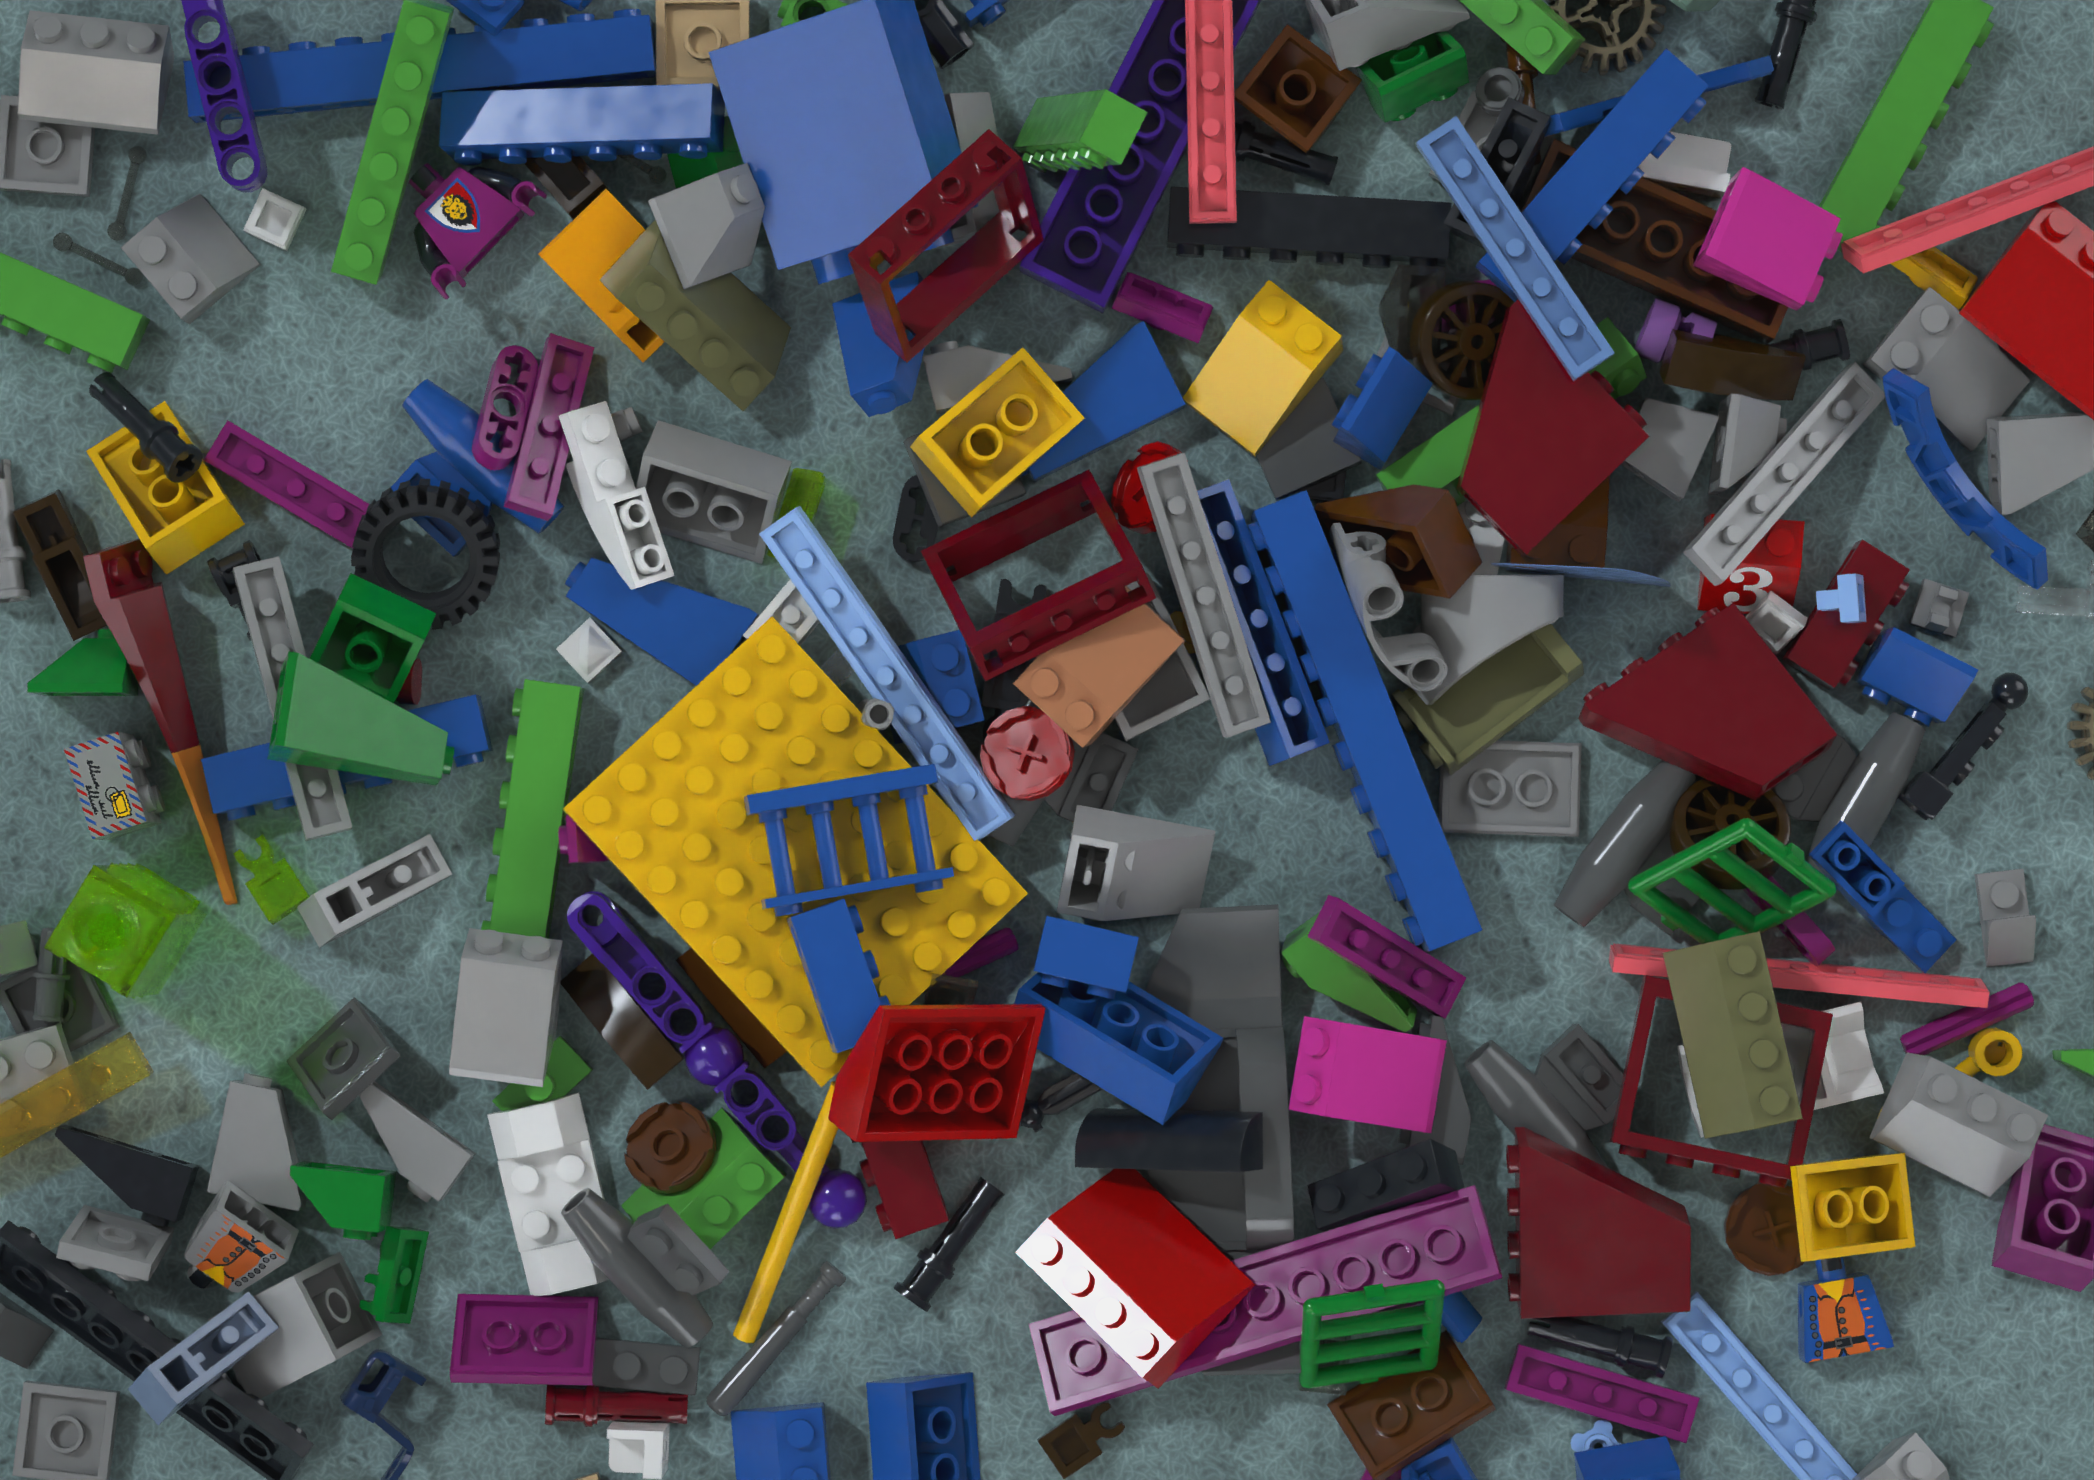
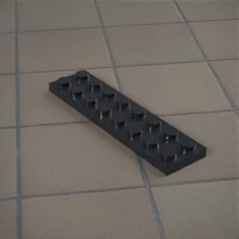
M9 1220L0 1229V1284L132 1381H135L149 1365L181 1342V1340L176 1338L170 1339L155 1328L153 1321L143 1312L138 1310L132 1311L118 1301L115 1293L109 1287L99 1282H92L80 1273L77 1267L71 1265L69 1261L56 1258L57 1255L43 1246L38 1236L30 1229L23 1226L17 1227ZM226 1373L176 1412L267 1480H293L314 1445L307 1439L305 1432L300 1427L291 1422H283L269 1411L266 1403L253 1394L246 1395L231 1384V1380Z

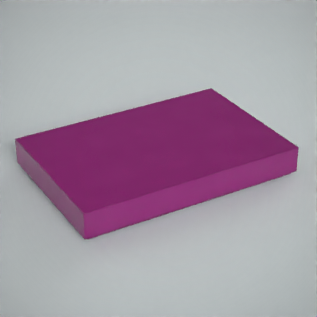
M458 1294L450 1364L451 1383L593 1386L599 1298L594 1296Z

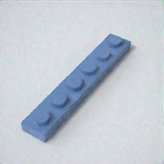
M1457 116L1416 142L1417 148L1573 382L1612 357L1615 352Z

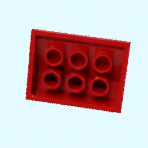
M2053 201L2042 205L2026 221L1959 314L2094 420V231L2059 203Z
M1042 1004L879 1005L837 1074L828 1119L855 1142L1017 1138L1046 1008Z
M1113 1169L1049 1216L1015 1252L1142 1378L1158 1389L1255 1286L1232 1261L1136 1169Z

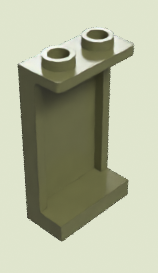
M1549 624L1526 635L1481 663L1450 687L1432 705H1426L1411 687L1404 692L1397 689L1391 694V697L1396 706L1394 710L1401 728L1407 734L1414 729L1424 742L1419 749L1428 762L1435 769L1443 765L1451 776L1583 676L1584 668L1583 662L1553 625Z

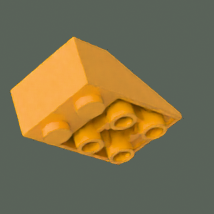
M605 189L538 255L644 363L665 341L623 305L600 282V279L639 238L645 229Z

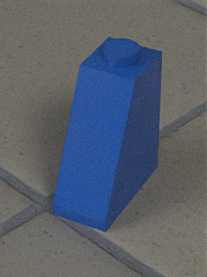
M918 271L889 282L896 304L924 280ZM861 293L832 303L851 397L868 417L889 413L896 407L911 402L925 347L906 363L875 335ZM905 330L908 341L915 337L910 331Z

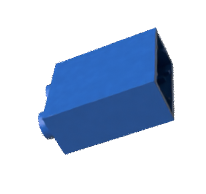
M860 0L708 52L743 163H748L765 205L762 222L778 270L811 260L818 285L854 274L848 254L962 153L914 0ZM951 228L925 251L955 242Z

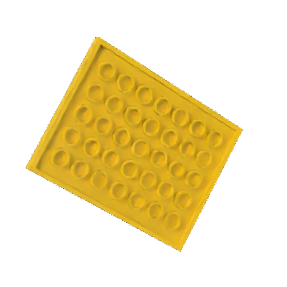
M772 616L563 808V811L820 1087H823L840 1071L853 1048L840 1053L832 1052L786 919L800 913L775 917L774 908L762 909L761 900L774 898L777 895L764 822L759 823L758 814L746 815L744 797L750 794L912 767L877 729L863 724L861 720L862 713ZM929 785L927 786L928 795H923L935 867L936 870L953 867L954 877L942 879L944 888L916 893L915 885L910 884L802 903L804 912L840 899H845L847 907L856 906L864 932L857 934L863 952L871 950L879 971V977L873 979L878 997L886 995L890 1005H910L1028 894L978 839L973 840L959 818ZM898 791L880 793L881 802L877 803L889 878L915 874L917 869L905 799H900ZM852 798L833 801L834 810L830 811L842 885L870 881L858 807H853ZM805 806L786 809L788 818L783 819L795 893L824 889L811 814L806 815Z

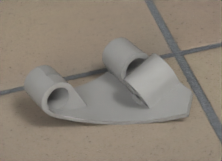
M1340 522L1333 523L1328 532L1332 555L1354 610L1375 653L1398 679L1417 691H1430L1437 688L1446 679L1448 669L1436 642L1431 636L1425 633H1412L1383 638L1370 622L1393 616L1400 610L1404 601L1403 591L1392 569L1386 563V540L1373 532L1345 534Z
M1564 574L1471 575L1450 599L1421 594V623L1414 629L1413 633H1425L1433 638L1448 669L1446 679L1437 688L1430 691H1417L1413 689L1426 705H1432L1450 687L1481 663L1526 635L1546 625L1555 623L1560 617H1564Z

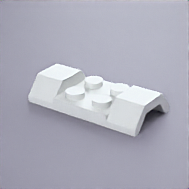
M1856 1002L1821 1011L1831 1013L1833 1017L1814 1110L1883 1094L1882 1083L1874 1068L1864 1029L1862 1003ZM1781 1024L1799 1100L1813 1030ZM1679 1045V1064L1693 1120L1702 1138L1704 1134L1683 1045Z
M579 1092L543 1103L487 1114L498 1158V1167L530 1295H553L609 1280L591 1261L561 1214L564 1206L577 1193L586 1188H590L605 1200Z

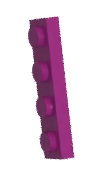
M552 333L546 338L503 507L546 521L552 517L569 452V446L559 416L580 408L595 347Z
M227 420L204 461L353 548L352 545L362 515L366 514L370 504Z
M1328 895L1307 936L1428 1012L1446 1019L1466 980V977L1345 901Z
M1517 1343L1504 1387L1506 1390L1656 1435L1666 1436L1683 1443H1687L1700 1399L1698 1396Z

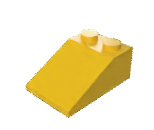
M1268 280L1237 317L1183 396V400L1255 457L1343 352L1342 335L1272 281Z
M1022 347L921 433L910 448L972 518L1085 418Z
M166 401L149 410L159 421H169L178 429V436L186 444H193ZM125 426L86 451L142 544L166 575L245 525L203 458L199 469L194 475L185 481L174 483L166 477L164 467L155 459H149L142 454L139 440Z
M1905 1153L1852 1157L1790 1166L1801 1262L1916 1247Z

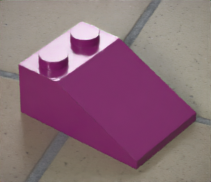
M2044 1124L2030 1158L2012 1175L1998 1223L1991 1266L2081 1292L2094 1279L2093 1138Z

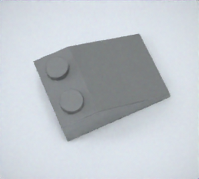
M1928 287L1919 294L1862 365L1882 381V377L1894 368L1929 387L1931 402L1939 427L1968 451L1972 452L1987 434L1986 418L2001 417L2029 383L2030 379L1982 331L1959 314L1960 311L1931 287Z

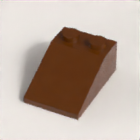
M1610 475L1527 555L1521 557L1508 543L1506 563L1604 568L1608 532ZM1513 566V567H1520V568H1532V567H1523V566ZM1527 571V572H1535V573H1546V572H1537V571Z
M1413 484L1317 503L1314 507L1330 548L1328 532L1333 523L1340 522L1345 534L1373 532L1382 536L1386 540V563L1392 569L1403 591L1450 599L1482 563L1474 545L1473 537L1467 530L1457 509V503L1447 489Z

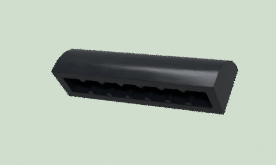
M1096 1108L1086 1115L1079 1128L1075 1146V1167L1211 1172L1263 1169V1112L1177 1110L1161 1125L1137 1109Z

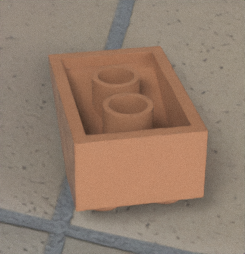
M1125 586L1127 592L1131 591L1128 586ZM1145 603L1038 655L1013 684L1076 743L1084 748L1091 745L1186 640Z

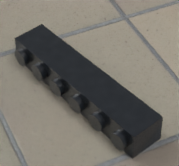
M1171 186L1167 248H1176V256L1201 258L1204 257V250L1223 251L1222 258L1228 260H1250L1251 253L1269 254V261L1277 263H1296L1297 255L1316 256V264L1327 266L1344 265V258L1363 259L1362 266L1367 268H1390L1391 261L1409 262L1410 270L1436 271L1437 263L1445 264L1449 257L1450 229L1444 222L1451 210L1452 203L1236 190V223L1189 224L1188 187Z

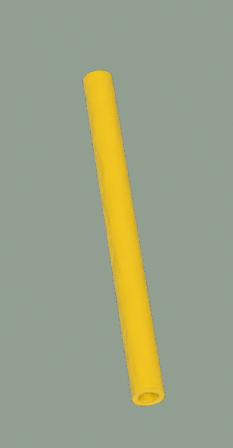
M832 1081L734 1329L733 1336L740 1341L754 1343L839 1129L828 1119L836 1081Z

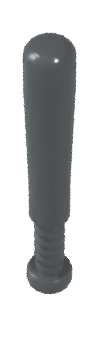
M828 1261L822 1264L819 1269L821 1275L806 1290V1293L800 1297L795 1305L787 1307L773 1325L710 1392L706 1402L716 1414L720 1416L730 1414L787 1344L807 1323L806 1318L809 1316V1313L824 1299L831 1288L835 1285L840 1287L846 1281V1276Z

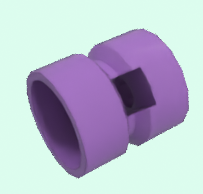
M1655 298L1648 311L1634 349L1640 357L1659 363L1664 358L1672 329L1713 338L1717 321L1695 312L1688 316H1683L1679 306Z

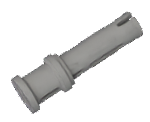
M2 459L0 463V603L19 602L31 598V591L25 589L23 561L27 559V552L24 551V547L18 545L16 518L13 514L15 506L10 468L11 460Z

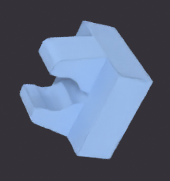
M1856 573L1837 575L1838 589L1816 591L1817 610H1839L1840 622L1842 623L1867 622L1863 575Z

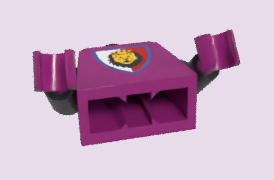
M429 163L424 164L409 180V184L426 200L413 213L419 221L413 233L420 262L430 275L432 285L444 299L450 298L445 290L447 285L453 281H458L462 287H465L466 282L463 278L523 218L524 213L531 217L535 215V212L529 208L530 200L535 196H541L543 199H546L547 195L532 182L521 181L508 172L479 166L470 169L468 172L458 167L446 179Z

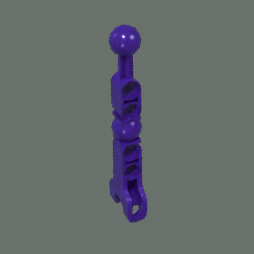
M589 891L575 898L567 911V921L574 933L622 984L663 1033L672 1041L682 1044L679 1047V1051L684 1053L685 1065L691 1076L701 1084L714 1086L713 1090L716 1093L722 1090L724 1101L728 1108L758 1143L766 1149L777 1150L796 1172L807 1142L797 1131V1121L792 1111L762 1076L755 1071L747 1069L750 1063L747 1059L744 1060L743 1046L738 1037L728 1029L715 1026L716 1023L712 1019L708 1023L706 1022L705 1013L700 1004L669 970L609 896L600 891ZM586 905H595L601 910L603 921L600 925L590 926L585 922L583 910ZM655 972L664 978L666 990L662 996L650 998L643 994L640 989V980L644 974ZM678 1008L690 1009L697 1019L696 1028L690 1033L685 1034L674 1030L670 1020L673 1011ZM744 1079L752 1081L757 1086L759 1093L758 1098L753 1103L746 1105L738 1103L732 1096V1086L737 1081ZM778 1115L786 1119L789 1124V1133L784 1138L773 1140L764 1134L762 1124L769 1116ZM824 1164L808 1208L814 1219L823 1226L834 1229L848 1227L857 1222L864 1213L867 1203L866 1189L861 1180L852 1172L842 1169L831 1170Z

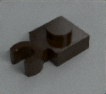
M1109 1401L1097 1404L1092 1410L1090 1420L1083 1423L1078 1414L1074 1413L1037 1439L1063 1479H1066L1103 1453L1096 1442L1101 1437L1114 1438L1123 1432L1125 1425L1122 1421L1111 1428L1104 1427L1100 1423L1101 1414L1111 1408Z

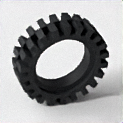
M420 479L419 485L411 486L409 480L400 483L398 490L394 492L391 487L382 492L380 500L376 501L374 499L368 506L366 514L362 515L352 545L351 566H355L354 575L435 612L436 616L432 622V630L442 629L445 621L450 620L453 626L462 622L465 613H468L469 616L474 614L478 610L479 603L481 601L485 602L490 595L500 561L499 533L495 534L494 532L495 522L492 516L486 517L484 515L485 506L478 499L474 503L468 499L470 492L460 487L458 493L450 490L451 483L442 480L440 486H431V479ZM416 516L436 517L450 523L461 533L467 543L470 554L467 572L452 587L440 592L423 593L413 591L401 585L389 572L383 557V542L393 527L403 520Z

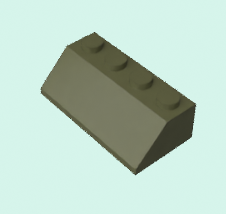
M656 220L650 224L600 279V282L623 305L742 411L775 378L791 327L732 273L683 289Z
M1760 931L1662 953L1704 1138L1803 1119Z

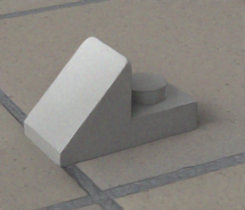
M2024 869L1974 874L1986 967L2033 962L2036 915H2029Z

